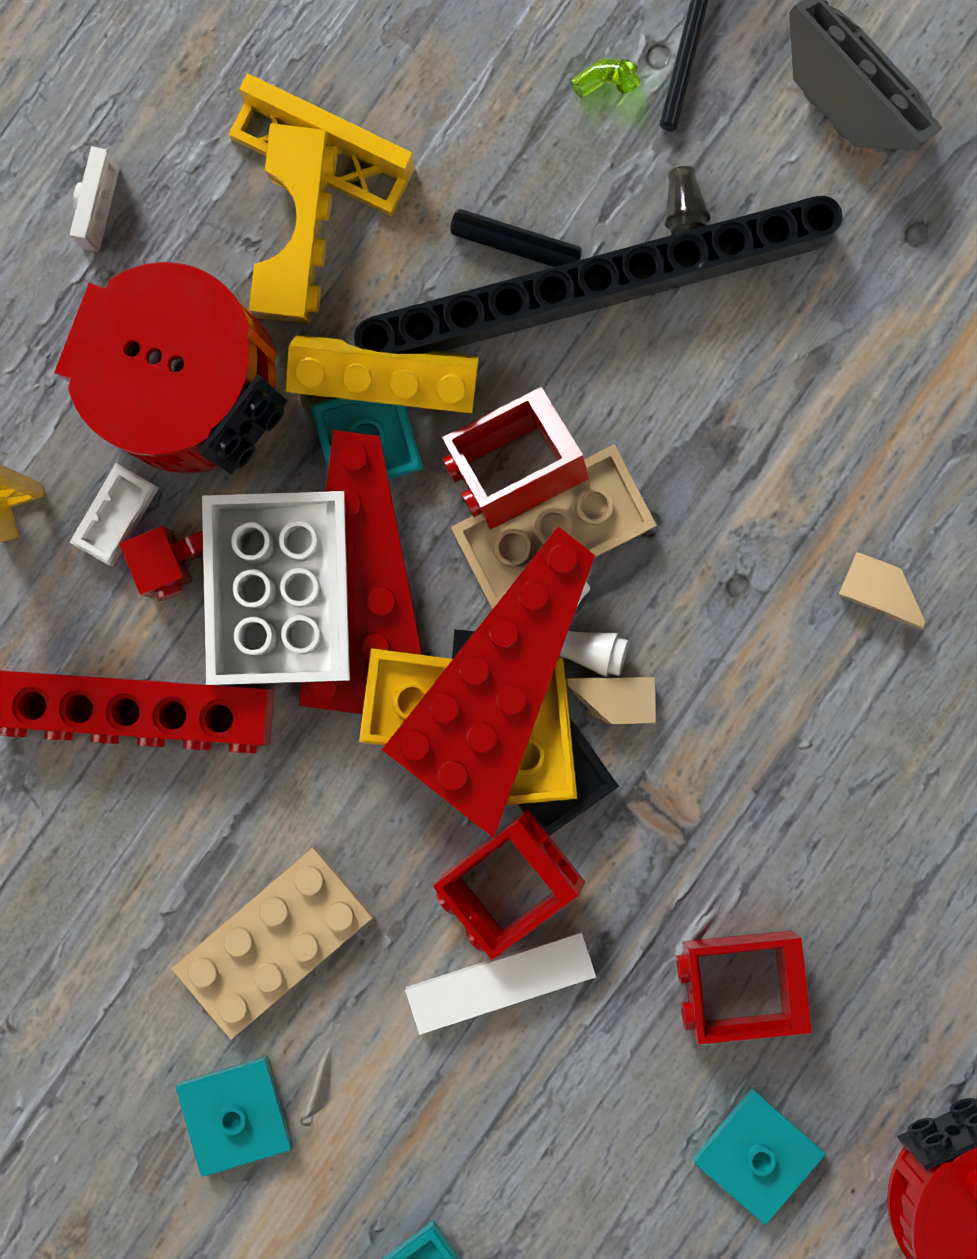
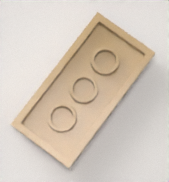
M615 444L584 459L589 477L588 480L490 530L483 516L479 515L475 518L471 516L450 527L491 609L495 607L558 526L592 552L595 558L657 526Z
M313 846L171 970L229 1039L232 1040L369 922L374 915L317 847Z

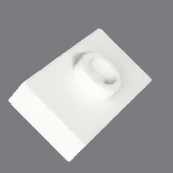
M93 146L90 149L82 183H77L74 190L73 207L75 214L69 235L82 249L98 252L101 247L120 168L107 149Z
M116 463L69 543L102 562L114 566L122 552L119 543L130 539L159 487Z

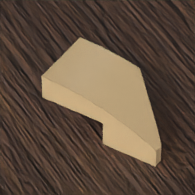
M856 552L839 592L841 598L885 613L888 618L924 630L926 626L925 619L902 569Z
M655 677L566 678L567 691L573 692L588 708L586 711L593 719H602L606 724L656 723Z

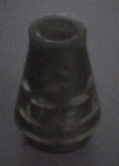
M679 166L672 169L668 173L669 188L665 226L670 229L671 235L707 226L711 217L698 185L695 169L691 166Z

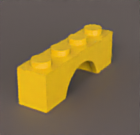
M270 123L265 172L274 184L286 190L293 197L297 216L294 233L285 248L274 257L254 264L249 311L256 318L310 325L311 313L319 312L321 286L315 285L317 267H324L327 247L326 239H320L322 221L330 220L332 195L326 192L327 176L335 175L337 165V147L331 146L326 130Z
M296 334L288 347L286 392L472 414L479 356L434 350L420 354L384 353L361 349L349 345L340 339Z

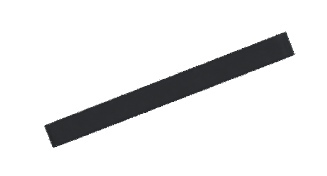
M825 195L814 196L366 318L358 324L354 332V344L358 348L366 349L364 347L366 340L374 334H381L389 340L387 346L379 352L394 354H420L433 350L443 352L815 251L824 247L840 227L843 219L842 209L839 203L831 197ZM816 216L821 218L826 225V230L818 231L813 229L809 225L807 217ZM774 228L778 230L783 241L780 243L770 242L765 238L763 229ZM726 239L733 241L737 244L739 253L736 255L725 254L720 249L718 242ZM679 251L688 252L694 257L696 265L692 267L681 266L676 262L674 254ZM635 263L645 264L650 268L652 276L647 279L636 278L632 275L629 267ZM591 275H600L607 280L609 287L603 291H594L586 285L585 279ZM547 287H557L563 291L565 298L558 303H549L542 298L540 293ZM511 298L520 304L521 309L518 313L507 316L501 314L496 306L501 300ZM468 310L476 315L477 320L472 326L462 328L453 323V316L459 311ZM417 322L428 323L433 328L429 337L423 340L413 339L408 335L411 326Z

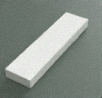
M579 930L497 957L492 961L490 959L408 986L405 992L418 1033L421 1035L596 978L583 934Z

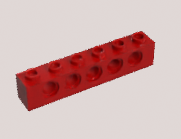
M0 670V736L27 737L28 729L45 730L44 739L72 741L74 732L90 733V742L119 744L120 736L137 737L138 746L165 747L166 739L183 740V749L211 750V743L218 742L230 743L229 752L256 754L258 745L264 746L271 742L275 689ZM37 693L41 694L46 701L45 713L40 718H37L30 708L31 700ZM83 696H86L93 705V713L87 721L81 720L76 713V704ZM129 699L135 701L140 710L138 720L132 725L126 723L121 715L122 706ZM175 702L180 703L186 711V720L180 728L173 727L167 720V710ZM221 705L229 708L233 715V723L225 732L218 730L212 721L213 712Z

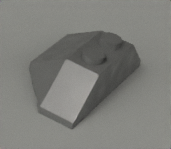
M803 0L794 5L789 12L793 80L803 90L806 99L811 104L817 106L834 124V128L840 136L848 139L854 147L916 150L942 129L939 122L932 117L931 109L921 93L860 26L839 9L828 6L827 0Z

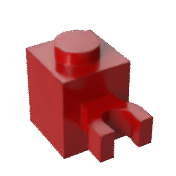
M160 526L119 543L139 594L149 598L156 597L157 602L183 593L181 585L193 581L186 562L203 556V532L199 531L177 542L172 530Z

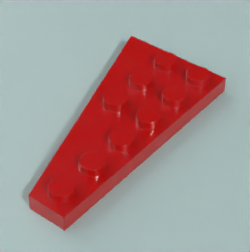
M333 430L325 492H345L350 680L301 682L298 706L363 714L371 648L423 654L400 541L399 527L391 495L392 491L382 439L380 436Z
M559 526L382 748V751L493 838L495 837L595 558L592 552Z

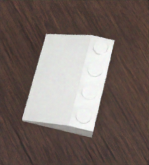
M345 492L202 496L206 685L350 680Z

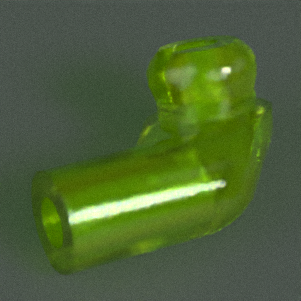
M601 58L570 78V82L575 93L582 99L604 83H616L619 92L630 93L638 88L641 79L636 73L638 67L630 59Z

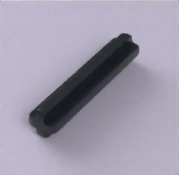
M457 209L451 221L450 231L454 236L552 267L578 261L582 256V248L580 246L463 209Z

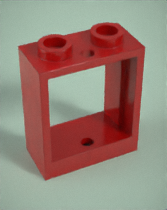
M542 387L442 437L449 453L442 460L454 483L463 480L468 490L462 492L461 495L473 518L482 515L490 530L589 479L583 454ZM538 429L557 462L487 497L469 463Z
M526 809L497 831L494 838L489 837L445 871L433 885V888L437 891V899L443 909L451 915L455 914L464 925L466 935L471 944L477 950L484 951L492 961L577 898L585 884V880L529 810ZM511 840L552 893L502 929L461 877Z
M794 931L682 941L684 954L676 955L679 983H687L688 1001L681 1002L684 1030H692V1035L698 1045L812 1033L802 938ZM775 949L782 1013L705 1020L699 957Z

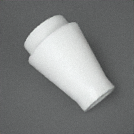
M568 630L559 657L567 658L608 678L609 674L620 676L627 654L628 640L618 638V633L573 632Z

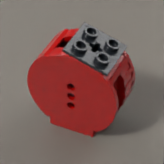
M155 262L139 265L111 278L106 288L88 283L54 371L55 374L70 382L68 391L77 412L98 436L142 462L171 473L195 474L222 468L232 475L236 468H242L250 461L255 452L254 445L263 433L272 430L280 422L284 414L283 407L288 402L276 390V367L274 363L278 354L270 335L262 323L217 278L199 268L181 263Z
M966 1098L959 1100L950 1106L949 1112L934 1119H919L908 1126L907 1132L897 1136L904 1147L899 1153L890 1175L887 1209L894 1237L907 1259H977V1099Z

